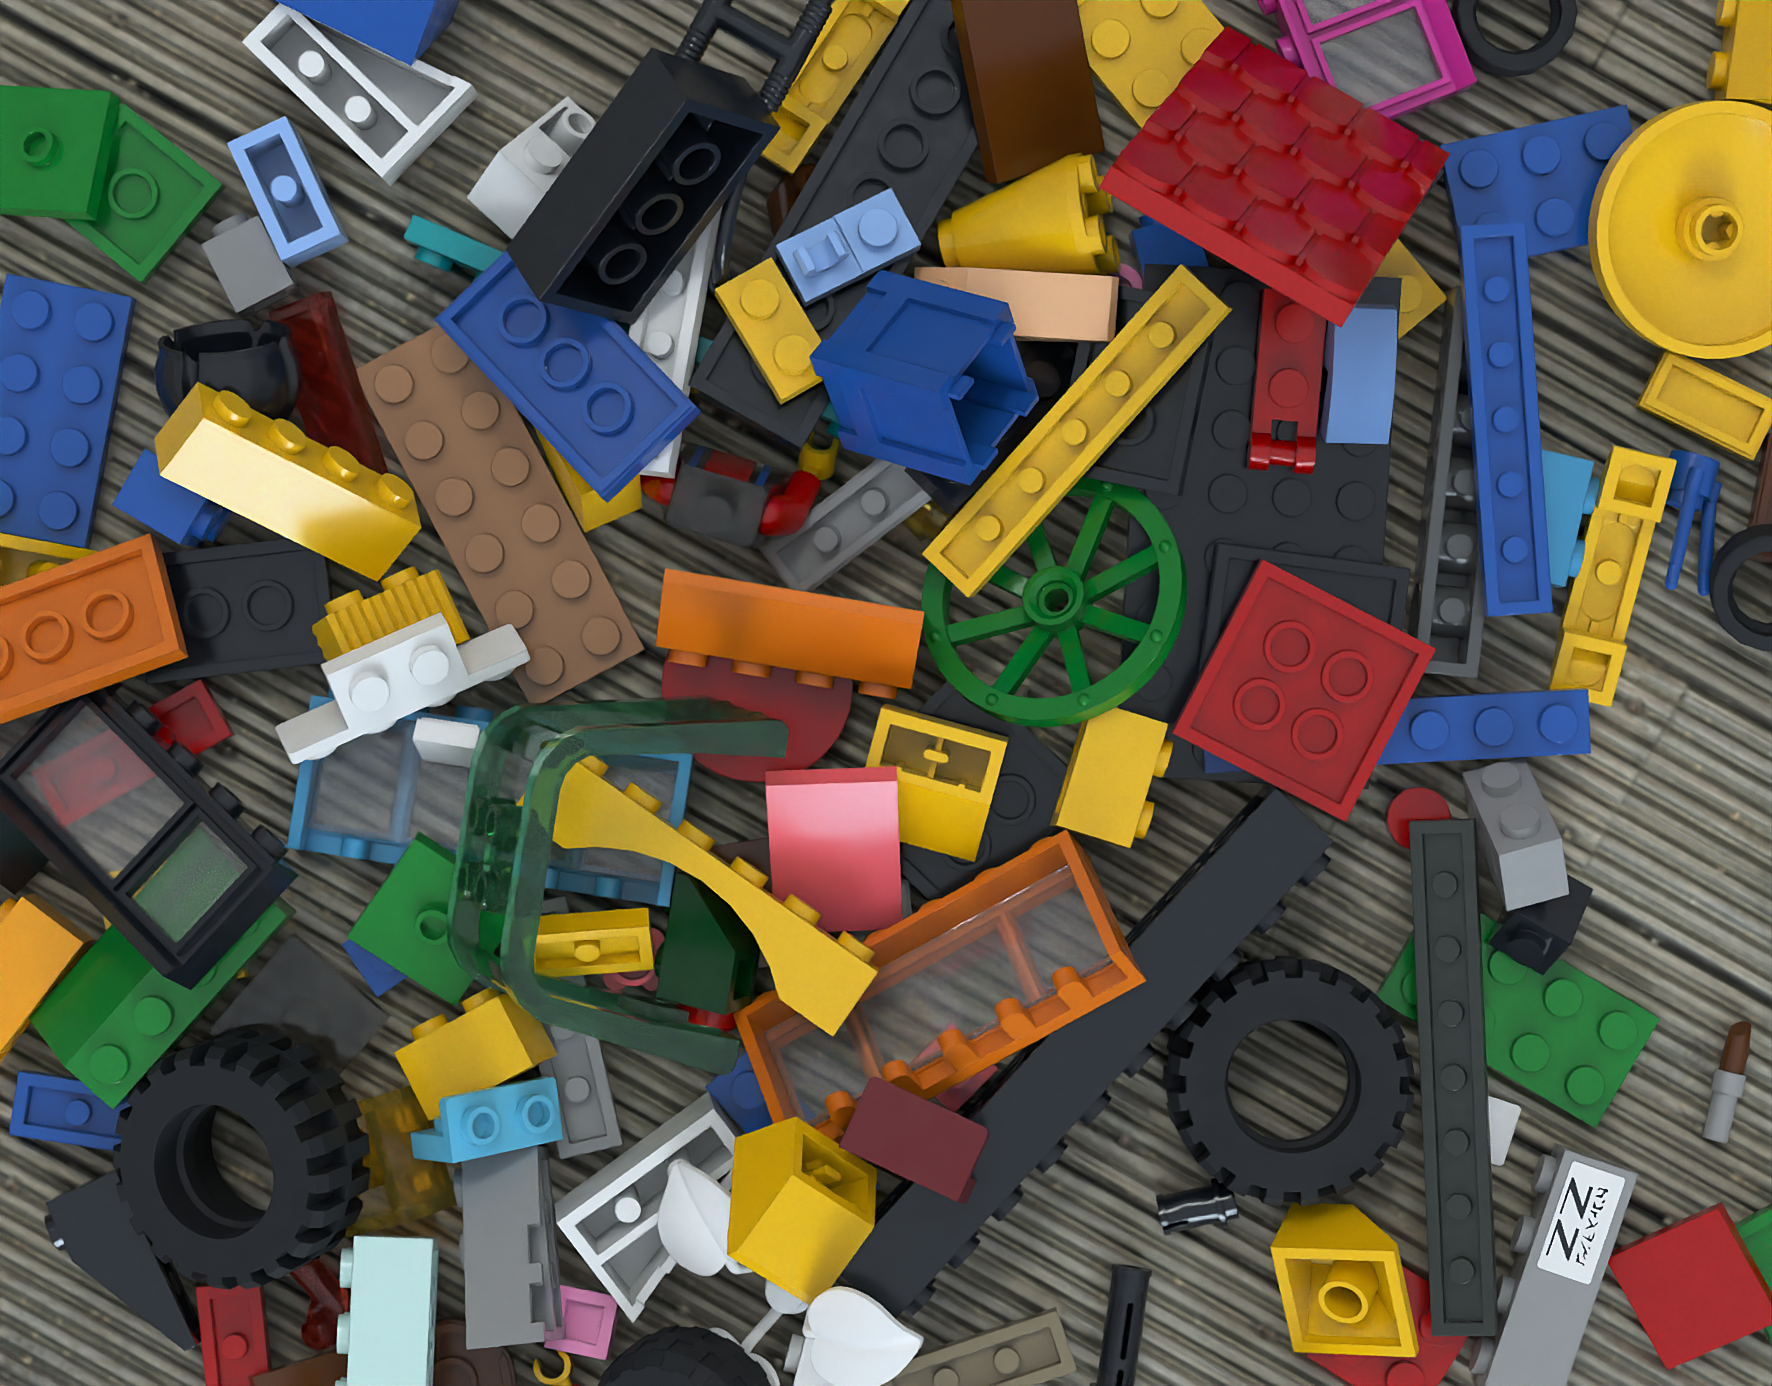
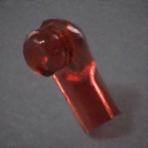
M318 1258L289 1274L310 1296L307 1320L301 1326L302 1340L308 1347L314 1350H324L330 1345L337 1343L339 1314L348 1312L350 1297L347 1289L340 1288V1281Z

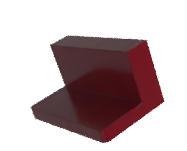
M871 1077L844 1133L839 1148L953 1201L967 1204L977 1182L971 1175L989 1138L990 1131L985 1126L883 1079Z

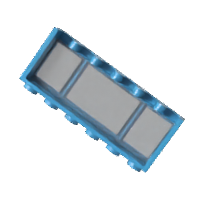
M330 686L328 697L311 695L309 711L335 700ZM456 705L454 717L429 713L430 707H425L397 719L396 723L387 730L374 734L366 733L337 746L326 757L300 762L287 841L288 848L396 864L419 831L494 880L670 907L672 888L677 872V867L673 864L629 850L604 847L564 849L511 811L556 747L564 748L572 753L575 747L580 745L610 766L603 776L615 785L625 790L629 783L633 782L661 801L663 804L657 811V814L678 828L683 819H685L695 760L694 754L682 752L683 740L645 735L644 746L618 743L619 730L582 725L581 737L555 733L557 725L555 720L519 715L518 726L515 727L492 723L494 711ZM426 717L478 725L490 748L485 770L423 761L412 740L417 718Z

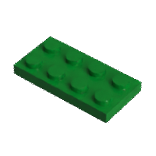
M1480 912L1487 1064L1596 1128L1660 1018L1559 958L1544 975L1515 962L1510 956L1488 944L1496 921ZM1413 929L1375 994L1386 1005L1418 1023Z

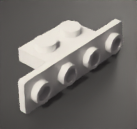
M439 612L320 664L335 700L277 725L275 730L292 764H298L305 760H317L331 754L337 746L363 734H374L387 730L396 723L397 719L425 707L441 706L452 700L457 693L483 681L502 679L511 674L517 666L528 662L530 655L512 624H506L456 646L449 626L442 613Z

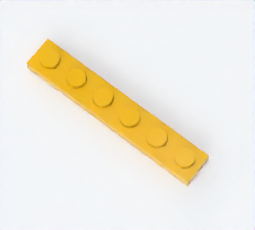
M1180 264L925 549L922 555L968 598L974 597L1223 321L1232 308L1186 265Z

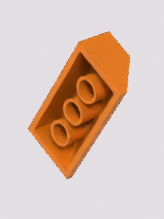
M665 568L656 646L670 649L669 662L706 668L708 655L733 659L731 672L764 678L770 677L771 666L797 670L795 683L833 689L836 676L859 680L858 693L896 700L898 687L907 689L912 687L925 612Z

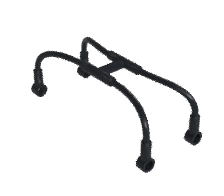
M703 0L674 55L699 63L719 29L776 61L761 90L758 92V97L771 114L772 112L777 113L782 105V101L786 97L785 95L788 94L789 89L792 87L817 41V37H819L820 32L823 30L826 20H828L833 11L830 7L833 0H808L802 15L796 22V26L789 37L732 7L733 0ZM747 174L721 209L714 250L713 269L710 272L706 296L717 302L718 300L714 295L715 289L733 279L729 274L731 246L737 212Z

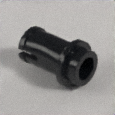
M1214 1177L1211 1178L1212 1185L1166 1195H1156L1164 1235H1171L1173 1232L1218 1222L1221 1223L1222 1228L1228 1227V1220L1239 1218L1234 1192L1227 1189L1222 1182L1219 1183L1218 1179Z

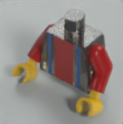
M813 431L803 450L799 453L798 470L790 472L681 440L675 478L640 475L641 489L647 496L661 505L664 523L730 544L754 549L772 536H790L803 526L821 488L820 480L830 478L834 474L839 441L837 438H834L829 449L816 450L812 448Z

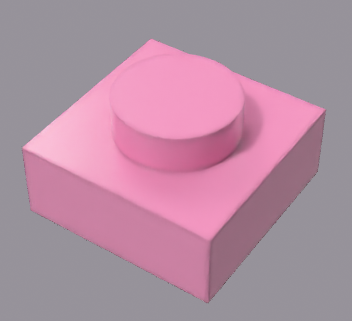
M561 1284L560 1290L566 1339L546 1341L544 1348L610 1360L621 1307L611 1294Z

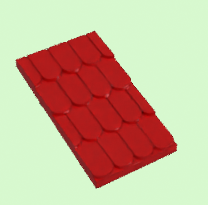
M1226 26L1204 50L1200 59L1183 76L1175 90L1145 122L1143 128L1121 151L1099 188L1328 321L1342 327L1440 173L1450 153L1426 139L1422 142L1418 139L1419 135L1370 107L1368 110L1363 108V103L1314 75L1312 78L1306 75L1308 72L1259 43L1255 46L1251 43L1252 39Z

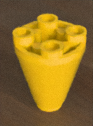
M1082 153L1067 155L954 210L952 218L939 220L938 240L945 266L1097 276L1119 273L1121 271V261L1117 241L1114 235L1107 236L1103 214L1113 212V199L1111 194L1099 188L1106 175L1098 176L1093 155H1083Z

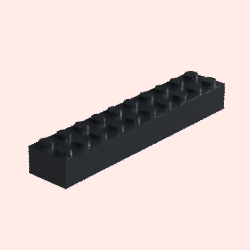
M1263 785L1124 937L1134 960L1147 981L1021 1049L961 1115L987 1127L990 1131L989 1138L971 1175L977 1182L967 1204L953 1201L903 1178L875 1209V1226L840 1275L856 1290L869 1295L880 1303L894 1318H897L903 1311L909 1317H913L935 1293L937 1288L933 1286V1283L936 1280L934 1277L947 1263L954 1270L957 1269L979 1245L980 1240L977 1238L979 1232L977 1230L990 1216L994 1217L998 1222L1001 1221L1016 1206L1024 1195V1192L1020 1189L1022 1187L1020 1183L1034 1168L1042 1174L1045 1173L1060 1158L1068 1147L1064 1142L1065 1138L1063 1136L1078 1120L1085 1126L1089 1125L1104 1110L1112 1099L1106 1089L1122 1072L1129 1078L1133 1077L1148 1062L1156 1051L1151 1046L1150 1041L1166 1024L1172 1030L1177 1029L1192 1014L1200 1003L1193 994L1209 977L1218 983L1236 966L1243 956V953L1236 947L1252 930L1257 931L1260 935L1264 934L1280 918L1287 908L1280 899L1295 883H1301L1304 887L1308 886L1324 870L1331 860L1324 851L1334 841L1276 788Z

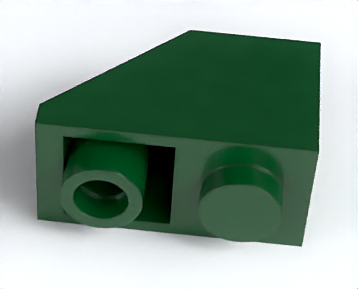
M685 871L676 872L670 907L664 906L665 913L669 916L666 937L658 949L654 964L655 975L659 978L656 997L722 1015L742 1010L752 1004L761 949L752 932L724 899L698 878Z

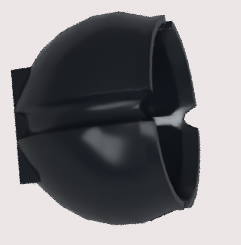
M228 319L204 322L173 330L174 342L169 335L160 337L158 341L159 351L154 367V378L157 394L169 418L197 382L217 392L225 390L238 395L251 409L274 421L278 418L288 421L301 396L304 373L302 357L293 341L290 326L273 320H264L260 328L255 330L251 326L250 319Z

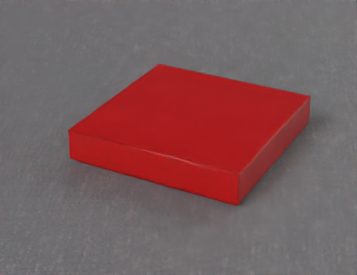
M1722 1202L1613 1250L1608 1264L1667 1370L1772 1325V1292Z

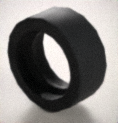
M1479 0L1453 1L1451 15L1469 61L1486 73L1508 78L1532 74L1553 61L1573 36L1578 14L1576 0H1549L1551 19L1548 31L1539 43L1527 50L1512 52L1497 48L1487 41L1480 31L1476 16Z
M1772 524L1753 525L1734 534L1716 553L1709 572L1711 604L1722 628L1740 644L1761 651H1772V623H1763L1751 619L1739 609L1733 597V581L1737 570L1748 558L1761 552L1772 551Z

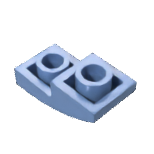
M1357 303L1342 327L1328 321L1323 365L1328 371L1319 432L1326 443L1388 444L1397 359V309L1394 305Z

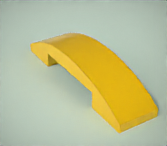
M913 0L834 1L831 6L833 11L828 20H826L823 30L820 32L819 37H817V41L792 87L789 89L788 94L785 95L786 97L782 101L779 111L777 113L772 112L771 114L781 128L762 152V157L791 176L794 175L848 100Z
M1612 445L1600 477L1596 504L1592 514L1588 515L1581 540L1585 541L1582 565L1576 578L1571 577L1555 646L1548 690L1588 689L1589 702L1608 707L1612 706L1627 645L1624 642L1655 524L1656 522L1660 523L1677 463L1676 459Z

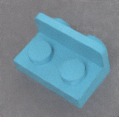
M543 1076L442 1097L439 1102L441 1116L434 1118L435 1128L410 1133L413 1158L447 1163H457L563 1140L556 1079Z

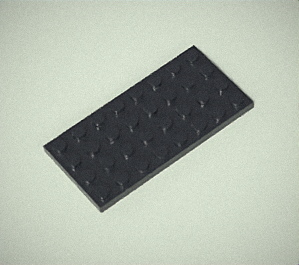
M1145 263L1142 290L1156 292L1179 265ZM1187 266L1221 297L1232 310L1216 327L1182 496L1136 488L1161 512L1178 540L1186 565L1188 583L1187 602L1179 634L1165 661L1139 691L1119 704L1117 708L1168 724L1164 738L1173 741V748L1168 766L1162 778L1270 784L1247 771L1204 773L1202 748L1171 732L1201 674L1199 666L1216 543L1383 565L1393 410L1388 444L1326 443L1319 433L1328 371L1323 365L1316 433V458L1313 474L1292 473V467L1269 465L1267 471L1248 470L1247 453L1262 289L1273 288L1240 269ZM1373 277L1357 303L1394 305L1397 309L1398 344L1402 278ZM1328 320L1326 322V333L1328 327ZM1272 420L1271 439L1294 441V421ZM1128 515L1126 559L1152 545L1146 531L1130 515ZM1159 568L1124 586L1122 616L1151 624L1159 596ZM1121 639L1119 667L1130 657L1139 644ZM1369 779L1363 789H1369Z

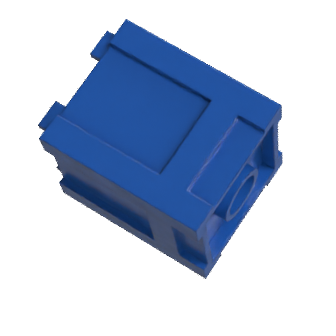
M880 269L866 286L868 292L829 340L823 339L809 356L816 376L823 378L840 423V428L837 432L843 448L971 485L979 473L985 470L998 454L995 446L1019 415L1026 417L1039 401L1033 378L1027 377L1013 335L1016 325L1013 324L1014 320L1009 304Z

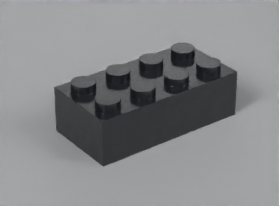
M651 48L505 250L538 301L634 325L781 127L744 77Z

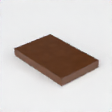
M950 0L986 182L998 184L1028 175L1067 155L1076 153L1093 155L1105 151L1077 0Z

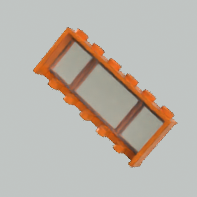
M1066 829L1055 836L1037 841L1028 851L999 867L981 872L972 882L947 896L925 903L918 912L893 926L868 935L863 940V943L876 952L870 963L880 970L834 1036H831L781 1001L777 990H771L759 995L752 1004L734 1013L735 1022L773 1124L796 1116L840 1145L871 1077H878L919 1097L930 1100L1146 982L1147 980L1134 960L1091 864L1090 856Z

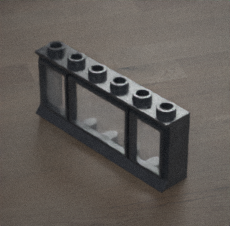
M122 682L1 724L0 810L163 977L192 990L299 876L282 859L289 851L288 847L262 824H259L253 830L240 817L247 809L245 804L220 782H217L211 788L198 775L205 767L202 761L178 740L169 746L157 734L164 724L138 700L135 699L128 705L116 693L123 685Z

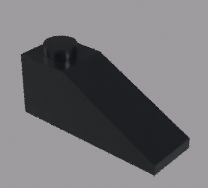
M120 1168L113 1169L46 1202L50 1214L44 1217L45 1225L52 1242L59 1251L67 1249L72 1262L182 1350L187 1351L196 1347L201 1342L199 1319L172 1261L164 1264L149 1250L153 1243L146 1234L138 1236L128 1220L134 1217L128 1201L121 1203L116 1183L122 1181Z

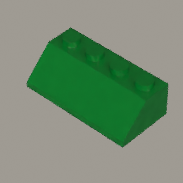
M200 826L134 900L177 943L248 867L206 829ZM279 896L192 990L163 977L111 925L28 1018L63 1066L113 1110L127 1102L128 1093L137 1082L147 1077L149 1068L163 1058H166L297 911Z

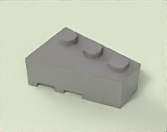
M531 1146L461 1161L462 1168L455 1169L454 1193L458 1207H463V1233L460 1234L459 1250L465 1274L467 1350L566 1339L548 1147Z

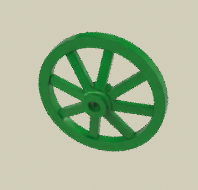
M1087 477L1080 478L1065 496L1087 497L1093 500L1066 567L1058 566L1045 528L1041 522L1026 538L1038 572L1028 579L1001 566L988 581V583L1022 599L1023 606L950 624L949 605L953 583L929 562L924 578L921 599V611L925 612L922 625L925 640L938 669L966 701L984 713L1008 723L1030 727H1058L1079 723L1110 711L1139 691L1153 677L1170 653L1179 634L1185 614L1188 583L1183 553L1174 532L1156 506L1135 487ZM1115 506L1130 515L1142 526L1148 534L1152 545L1085 581ZM1159 568V596L1150 625L1093 606L1094 602ZM1068 601L1067 606L1063 610L1054 612L1058 604ZM1034 626L992 687L978 679L967 669L956 650V646ZM1084 626L1139 644L1119 668L1094 685L1092 684L1079 633ZM1054 637L1059 638L1072 693L1051 698L1015 696L1014 694Z

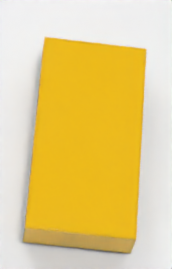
M1664 349L1635 407L1748 462L1754 460L1772 424L1771 398L1681 354Z

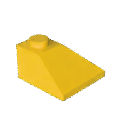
M1292 1203L1270 1249L1293 1352L1416 1358L1419 1346L1397 1243L1353 1204L1320 1203L1300 1206L1298 1203Z

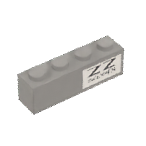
M1558 1143L1554 1144L1551 1156L1541 1155L1531 1182V1190L1538 1192L1530 1216L1524 1214L1520 1216L1512 1235L1510 1250L1517 1252L1509 1277L1501 1275L1497 1280L1499 1332L1496 1336H1479L1471 1355L1469 1371L1476 1373L1473 1380L1476 1386H1566L1638 1177L1637 1173L1625 1166Z

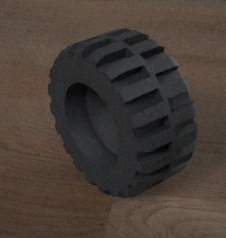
M1275 956V959L1263 961L1253 959L1238 964V969L1228 973L1218 983L1214 979L1207 982L1208 988L1197 998L1200 1003L1177 1030H1172L1167 1044V1049L1169 1050L1167 1066H1163V1085L1166 1088L1168 1099L1166 1105L1171 1121L1180 1139L1197 1163L1211 1177L1214 1176L1222 1182L1227 1189L1243 1197L1249 1195L1258 1198L1264 1204L1282 1206L1283 1202H1297L1300 1206L1320 1204V1197L1333 1193L1339 1198L1355 1190L1353 1183L1366 1173L1372 1177L1385 1165L1380 1159L1390 1146L1397 1148L1405 1133L1400 1127L1405 1113L1412 1112L1414 1093L1409 1090V1078L1414 1075L1412 1056L1406 1052L1403 1039L1406 1037L1398 1021L1385 1008L1386 1004L1372 990L1360 983L1356 978L1330 964L1314 959H1300L1295 956ZM1279 1020L1303 1021L1322 1029L1339 1047L1347 1068L1346 1094L1338 1112L1319 1131L1299 1139H1274L1251 1129L1236 1113L1228 1092V1071L1237 1047L1255 1029Z
M254 1029L237 1030L227 1035L221 1034L178 1051L176 1054L163 1058L149 1068L147 1077L137 1082L128 1093L127 1103L131 1106L120 1110L115 1133L122 1136V1141L113 1146V1168H120L122 1181L116 1183L121 1203L128 1201L134 1217L128 1219L138 1236L143 1234L148 1236L153 1243L149 1250L164 1264L173 1260L178 1263L176 1272L194 1282L207 1277L206 1283L212 1288L230 1290L238 1285L245 1289L263 1286L320 1258V1255L335 1248L345 1238L347 1227L356 1223L363 1208V1200L356 1196L368 1191L371 1170L370 1167L363 1166V1157L371 1153L367 1132L360 1133L356 1118L363 1115L356 1099L353 1098L348 1101L340 1088L345 1084V1081L333 1067L324 1070L318 1064L322 1057L305 1044L291 1049L292 1040L286 1035L272 1031L261 1035ZM219 1106L230 1109L246 1119L258 1132L268 1150L273 1168V1192L266 1211L253 1207L240 1199L227 1186L218 1171L212 1152L211 1134L213 1121Z

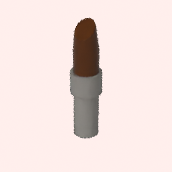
M1747 1021L1737 1022L1729 1030L1719 1069L1715 1068L1710 1088L1713 1093L1702 1134L1703 1138L1727 1143L1737 1100L1738 1097L1742 1098L1747 1077L1744 1075L1751 1038V1024Z

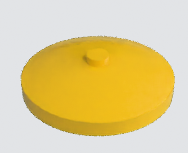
M1705 100L1676 106L1658 114L1636 129L1619 146L1603 170L1592 199L1588 222L1589 255L1593 272L1605 300L1614 313L1628 328L1649 343L1670 352L1704 359L1738 357L1772 344V111L1750 103L1727 100Z

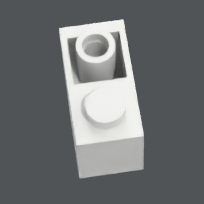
M567 96L499 150L467 198L506 235L513 239L596 125V122Z

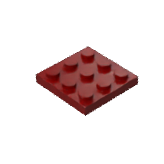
M1260 559L1171 732L1346 822L1436 648Z

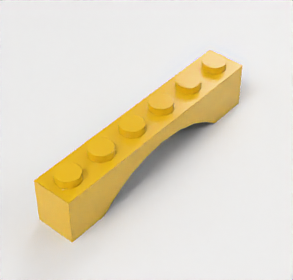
M577 745L572 753L564 748L556 747L511 812L564 849L604 847L635 851L669 862L703 881L734 909L754 935L771 969L779 999L825 1032L834 1036L880 969L870 963L876 952L846 931H843L839 938L836 939L818 927L816 924L822 917V914L792 893L783 902L768 892L763 886L769 877L741 857L737 856L731 865L710 851L716 840L688 820L683 819L677 828L658 815L657 811L663 803L640 786L630 782L627 788L623 790L605 778L603 775L610 766L584 747Z

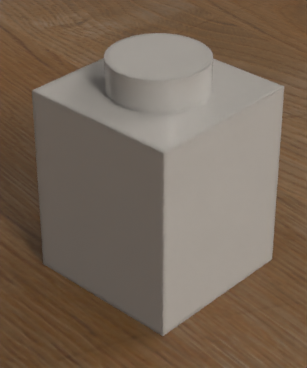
M246 213L234 215L211 229L214 238L201 244L235 312L245 319L302 290L292 269L281 261L265 224L259 215L248 219Z

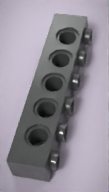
M1456 285L1446 292L1447 300L1444 306L1408 634L1436 648L1424 674L1478 678L1484 609L1461 286Z

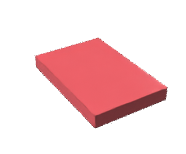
M897 766L765 771L772 894L784 902L789 894L792 893L822 914L816 925L826 932L881 930L902 921Z

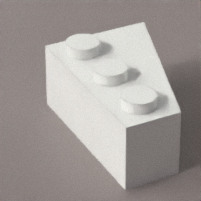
M281 3L242 41L267 68L389 186L412 165L479 95L472 84L454 75L451 76L420 60H417L410 66Z
M709 1091L554 1203L557 1225L632 1323H634L644 1309L645 1301L666 1273L669 1274L677 1263L665 1249L658 1230L659 1209L672 1168L679 1161H684L714 1178L728 1191L732 1185L731 1172L733 1169L735 1137L741 1136V1133Z

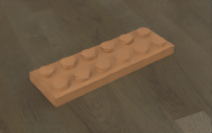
M439 325L352 371L489 630L492 631L506 624H512L525 644L530 660L517 666L512 673L532 709L547 703L646 650L517 407Z

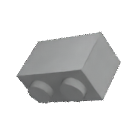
M1525 757L1494 763L1462 773L1469 818H1476L1477 844L1506 910L1510 911L1568 895L1569 887L1562 838Z

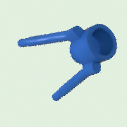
M1671 450L1669 458L1676 459L1677 463L1666 504L1679 508L1680 513L1668 561L1665 587L1668 590H1674L1677 587L1694 512H1700L1702 509L1697 590L1699 595L1706 596L1710 592L1709 572L1713 564L1716 505L1722 483L1716 481L1720 462L1693 452Z

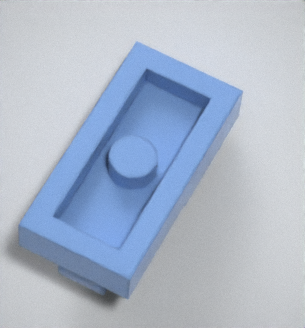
M889 188L777 244L775 252L804 307L919 251L921 243L892 188Z

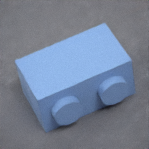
M286 116L227 143L282 262L293 268L349 242L298 129Z

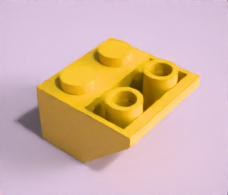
M884 704L880 710L865 767L897 766L899 841L975 862L1009 737Z
M796 1116L735 1137L733 1169L731 1172L729 1227L727 1230V1255L810 1306L817 1296L832 1287L875 1226L877 1169L856 1155L839 1148L838 1143Z

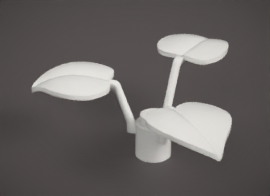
M679 1161L672 1168L659 1209L658 1230L665 1249L679 1265L698 1275H714L724 1265L735 1275L754 1272L727 1255V1230L729 1227L731 1192L705 1172L684 1161ZM767 1279L765 1282V1296L772 1308L748 1334L741 1345L731 1334L721 1328L708 1329L719 1336L734 1341L744 1348V1352L755 1362L758 1361L767 1373V1379L771 1386H780L776 1371L766 1359L751 1353V1351L783 1314H798L807 1309L802 1333L806 1338L814 1340L810 1353L811 1363L816 1372L834 1386H880L888 1382L907 1366L920 1349L924 1340L923 1336L901 1324L880 1303L859 1290L843 1286L831 1287L817 1296L809 1306Z

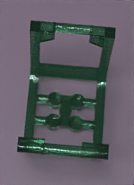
M707 695L518 704L498 714L480 734L471 758L446 918L447 943L457 965L482 986L509 993L511 999L537 1021L719 1075L731 1073L736 1065L740 1040L719 1028L688 1023L689 1012L668 1000L587 986L534 971V952L559 793L568 771L575 763L588 756L706 753L785 758L789 737L787 725L783 721L768 717L761 712L751 711L733 705L729 701H721ZM508 752L533 762L526 783L523 806H517L516 801L512 798L499 797L503 765ZM480 911L506 915L500 958L482 948L479 942L478 924Z

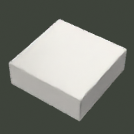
M426 717L417 718L412 740L423 761L485 770L490 748L478 725Z

